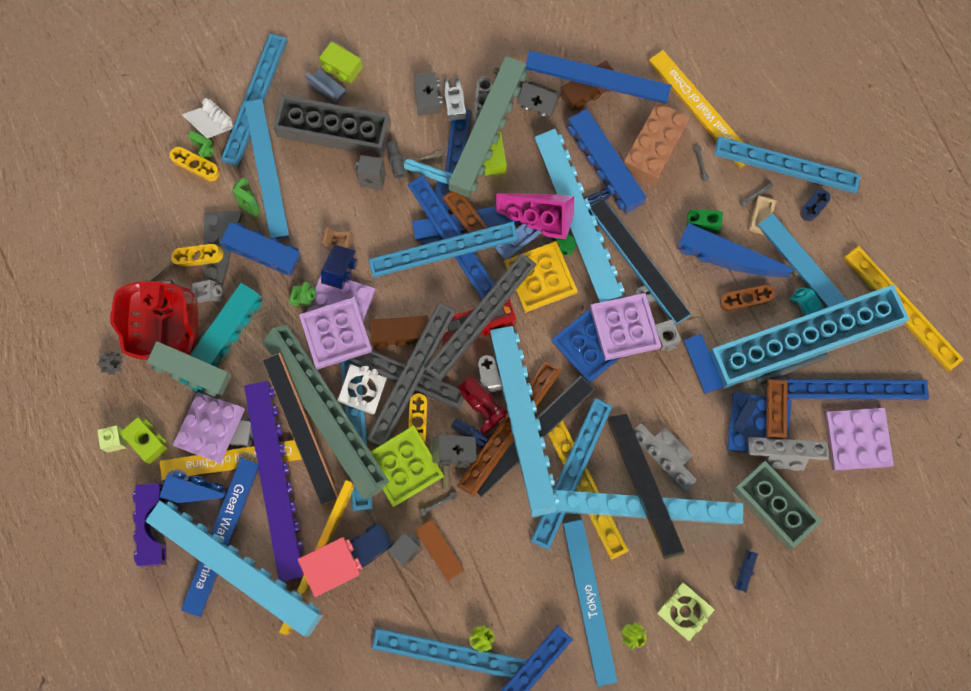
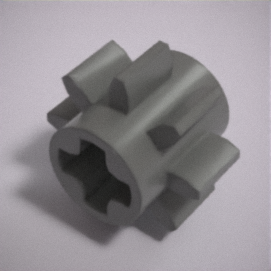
M106 351L105 355H99L100 359L97 365L101 368V373L115 375V371H121L120 367L123 361L119 357V353Z

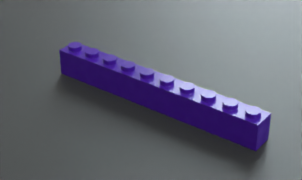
M268 381L244 385L278 579L284 582L302 578L304 572L298 559L302 557L301 552H304L303 541L299 540L298 532H301L299 521H295L294 513L297 512L295 501L291 499L293 485L291 481H288L287 474L290 473L288 462L284 461L283 454H286V447L284 442L281 443L280 439L283 431L281 423H277L276 416H279V409L277 404L274 405L273 397H276L273 386Z

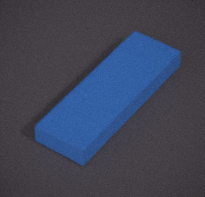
M702 334L685 339L683 343L703 393L707 394L723 388Z

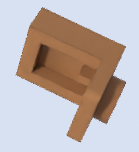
M326 227L325 233L322 236V242L330 252H350L354 235L352 232H334L331 227Z

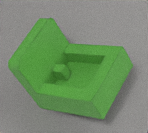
M190 131L187 137L192 144L201 148L198 153L199 156L207 160L208 157L212 156L215 146L201 132Z
M304 282L303 286H293L289 304L292 306L312 307L316 297V289L309 282Z

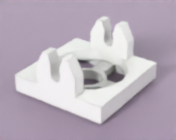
M350 365L337 401L374 415L387 378L378 375L376 369L368 370V366L359 368ZM363 375L360 383L354 384L350 382L354 377ZM369 378L375 383L376 392L369 389L367 385ZM357 386H365L367 393L359 395L356 391ZM348 389L354 390L356 397H350ZM366 396L374 398L369 403H367L365 400H362V398Z

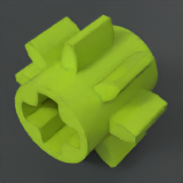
M636 622L633 623V626L627 624L621 632V636L624 638L622 642L632 650H634L635 646L638 648L642 647L647 639L646 629Z
M483 625L471 630L473 635L469 637V641L474 649H478L480 653L493 648L491 643L495 641V637L491 629Z

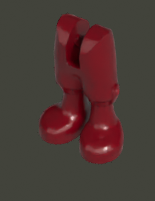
M469 375L458 386V390L473 410L482 414L484 423L481 425L480 430L483 434L491 430L508 415L506 409L498 406L493 401L492 395L473 376Z

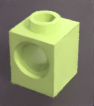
M116 425L97 430L100 449L108 453L126 449V440L120 434L124 429Z

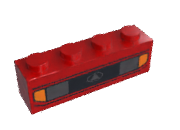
M510 299L480 335L489 336L491 335L490 330L514 327L516 325L517 319ZM473 310L454 315L442 338L443 346Z

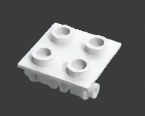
M204 99L202 108L182 115L206 138L233 129L231 117L225 114L219 106H216L211 99Z

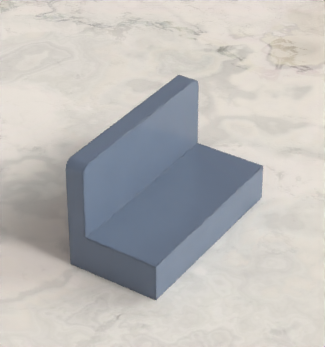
M320 69L313 76L309 73L305 75L308 85L332 104L336 105L347 94L346 89Z

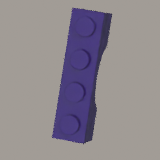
M160 483L135 485V491H133V501L136 505V511L133 512V520L136 523V531L133 533V539L136 543L134 562L139 567L167 565L166 545L158 542L152 536L150 524L146 522L159 501L165 502V499L160 497L163 485Z

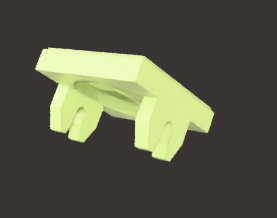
M681 583L657 614L687 641H690L696 632H699L703 628L702 626L708 622V617L715 609L686 584ZM682 596L692 598L688 604H681L677 601ZM696 603L700 606V619L693 615V607ZM672 606L677 608L678 616L675 620L672 619L670 613ZM682 606L690 608L691 614L689 617L684 618L680 615V608ZM688 619L695 624L691 627L679 626L682 620Z

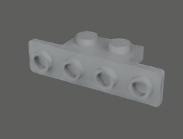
M641 423L634 429L638 442L643 449L684 490H687L696 482L697 479L683 466L693 455L666 428L655 437Z
M748 437L747 440L749 455L766 456L764 461L775 470H805L809 459L828 460L830 457L827 442Z

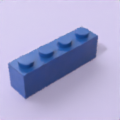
M230 222L220 241L222 248L292 277L301 258L300 252L296 247L292 245L285 246L275 238H266L261 232L256 230L252 232L240 223L233 224Z

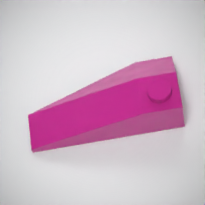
M497 193L496 211L514 221L518 220L526 224L531 229L534 228L543 232L542 234L547 237L566 239L574 217V196Z

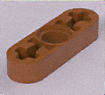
M770 285L725 293L720 299L719 304L724 311L728 312L767 304L774 298L775 291ZM764 290L770 294L767 298L764 295L757 298V295L762 294ZM742 295H751L752 302H744L742 299ZM738 296V301L733 302L731 306L728 303L725 304L727 298L729 301H733Z

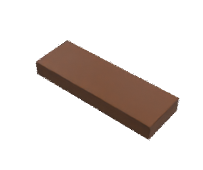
M451 191L442 197L467 233L488 228L465 196Z
M766 380V438H787V380Z
M432 520L415 530L447 581H450L464 571Z

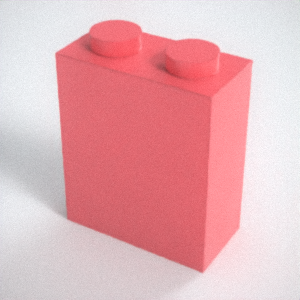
M342 537L298 559L315 597L361 575L359 570L363 568L359 559L353 558L351 551L354 548L349 539L345 540Z

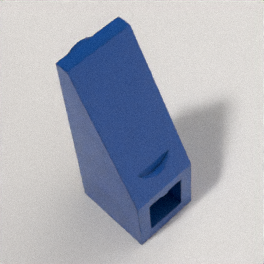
M176 469L174 471L171 470L167 474L160 497L176 503L223 498L228 489L224 488V485L220 483H209L202 477H191L186 475L184 471Z

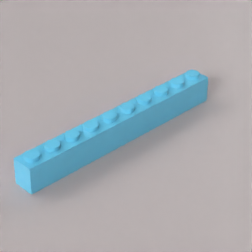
M556 129L536 136V142L557 194L574 196V217L570 228L600 303L623 298L622 293H625L622 283H617L615 276H618L614 265L610 266L608 261L611 259L610 253L607 248L603 249L601 243L605 241L601 231L597 232L595 226L598 224L595 216H590L588 209H591L588 199H583L581 194L584 192L581 182L577 183L575 179L578 174L574 165L570 167L568 161L571 160L568 149L564 150L562 147L565 144L562 134H557Z
M513 326L490 330L492 346L531 515L536 517L555 513L556 505H559L558 495L553 493L551 487L554 486V479L552 474H548L547 467H550L548 455L543 454L545 442L544 438L539 437L538 433L541 430L539 418L535 419L534 413L537 412L535 401L530 400L532 389L531 384H527L525 379L528 378L526 366H522L521 361L524 360L522 349L518 350L517 344H520L518 332L514 333Z
M552 490L553 493L558 495L559 505H556V512L647 519L638 496ZM662 498L673 521L730 525L743 524V503Z
M159 501L147 518V523L303 636L311 635L323 617V614L318 612L320 610L318 606L311 602L309 604L302 600L304 597L294 590L290 592L286 589L288 586L286 583L279 579L276 581L272 579L269 571L262 567L258 569L254 566L255 561L247 556L245 558L240 556V551L232 545L226 546L223 543L224 539L217 534L212 536L208 533L209 528L201 523H198V525L192 521L194 518L186 512L180 513L177 510L179 507L174 503Z

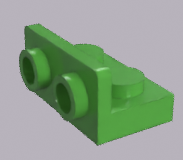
M242 178L241 181L235 183L232 193L238 206L257 218L261 213L258 208L259 204L255 201V195L252 193L247 179Z

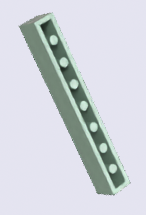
M507 56L505 57L450 178V191L470 198L472 192H476L479 182H477L478 178L484 175L486 166H484L486 160L490 161L493 154L491 149L499 141L500 134L498 133L501 128L504 129L507 122V113L512 112L514 107L513 100L515 97L518 98L521 87L519 86L527 78L526 63Z

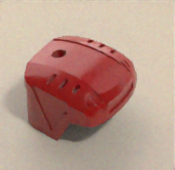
M139 281L129 283L117 289L113 297L110 324L119 336L122 352L136 359L148 360L157 341L189 355L195 349L199 335L198 300L195 293L190 289L164 282ZM165 297L168 302L167 306L165 308H161L163 306ZM133 312L141 313V316L133 315ZM132 323H140L141 326H133ZM134 333H139L140 337L134 336Z

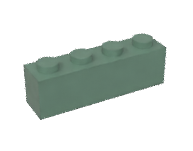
M157 341L146 362L153 365L152 370L161 374L163 371L169 372L170 378L179 382L181 378L188 381L186 385L196 389L201 386L205 388V393L214 397L216 394L223 396L232 376L229 372Z

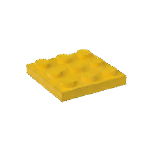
M557 241L523 253L537 264L516 290L524 313L577 294L578 290ZM519 255L504 260L507 270Z

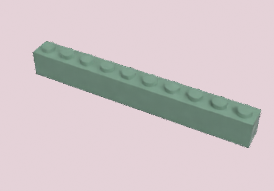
M288 325L272 328L263 340L271 356L282 353L303 406L362 498L365 500L377 495L389 483L384 472Z

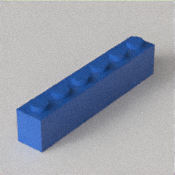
M588 109L569 118L567 125L569 135L571 137L574 136L579 150L584 151L587 162L590 166H594L599 180L604 181L607 191L616 199L615 202L619 210H623L627 214L643 205L646 195Z

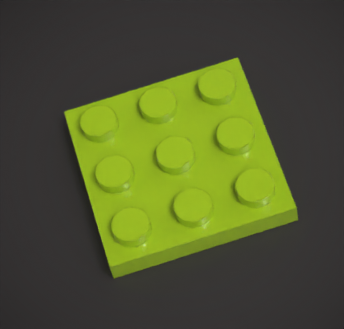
M415 426L410 427L371 451L372 456L389 480L383 491L393 507L444 477L438 464L432 462V454Z

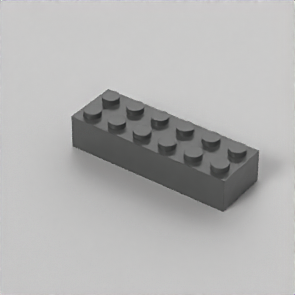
M282 95L273 129L278 138L383 157L391 128V120L388 114Z

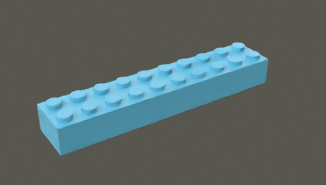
M894 285L713 348L710 355L722 382L723 389L900 327L910 319Z

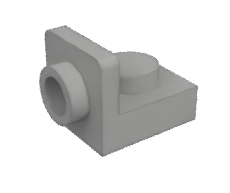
M212 280L192 284V291L195 293L198 303L211 300L222 302V284Z

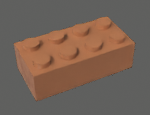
M657 102L624 161L631 175L655 186L686 130L690 117Z

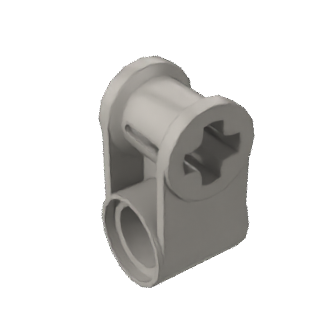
M489 355L482 356L478 362L481 385L489 393L501 391L502 384L494 358ZM484 361H487L488 364H492L490 365L489 369H486V367L483 366Z

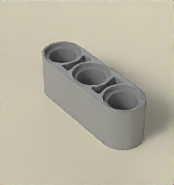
M486 76L479 78L477 81L474 123H476L483 108L480 104L485 103L493 85L492 79Z

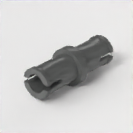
M390 141L386 144L389 153L388 161L392 165L394 178L401 179L406 175L402 164L403 157L399 153L398 143Z

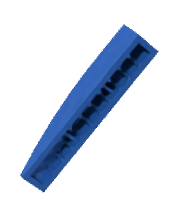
M689 223L677 247L681 253L695 256L703 263L709 262L729 270L747 274L788 278L794 269Z

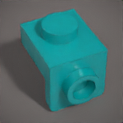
M799 288L789 298L791 302L797 303L804 316L820 311L823 308L813 289Z

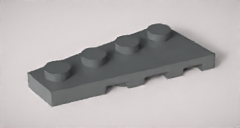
M242 211L204 213V245L215 244L222 248L220 241L229 223H239L242 219ZM222 248L224 254L221 261L203 264V281L212 280L224 285L231 251Z

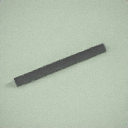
M828 353L818 355L755 378L757 385L762 384L767 379H775L829 358Z

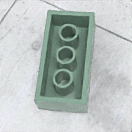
M766 461L759 464L732 489L787 550L795 548L822 522Z

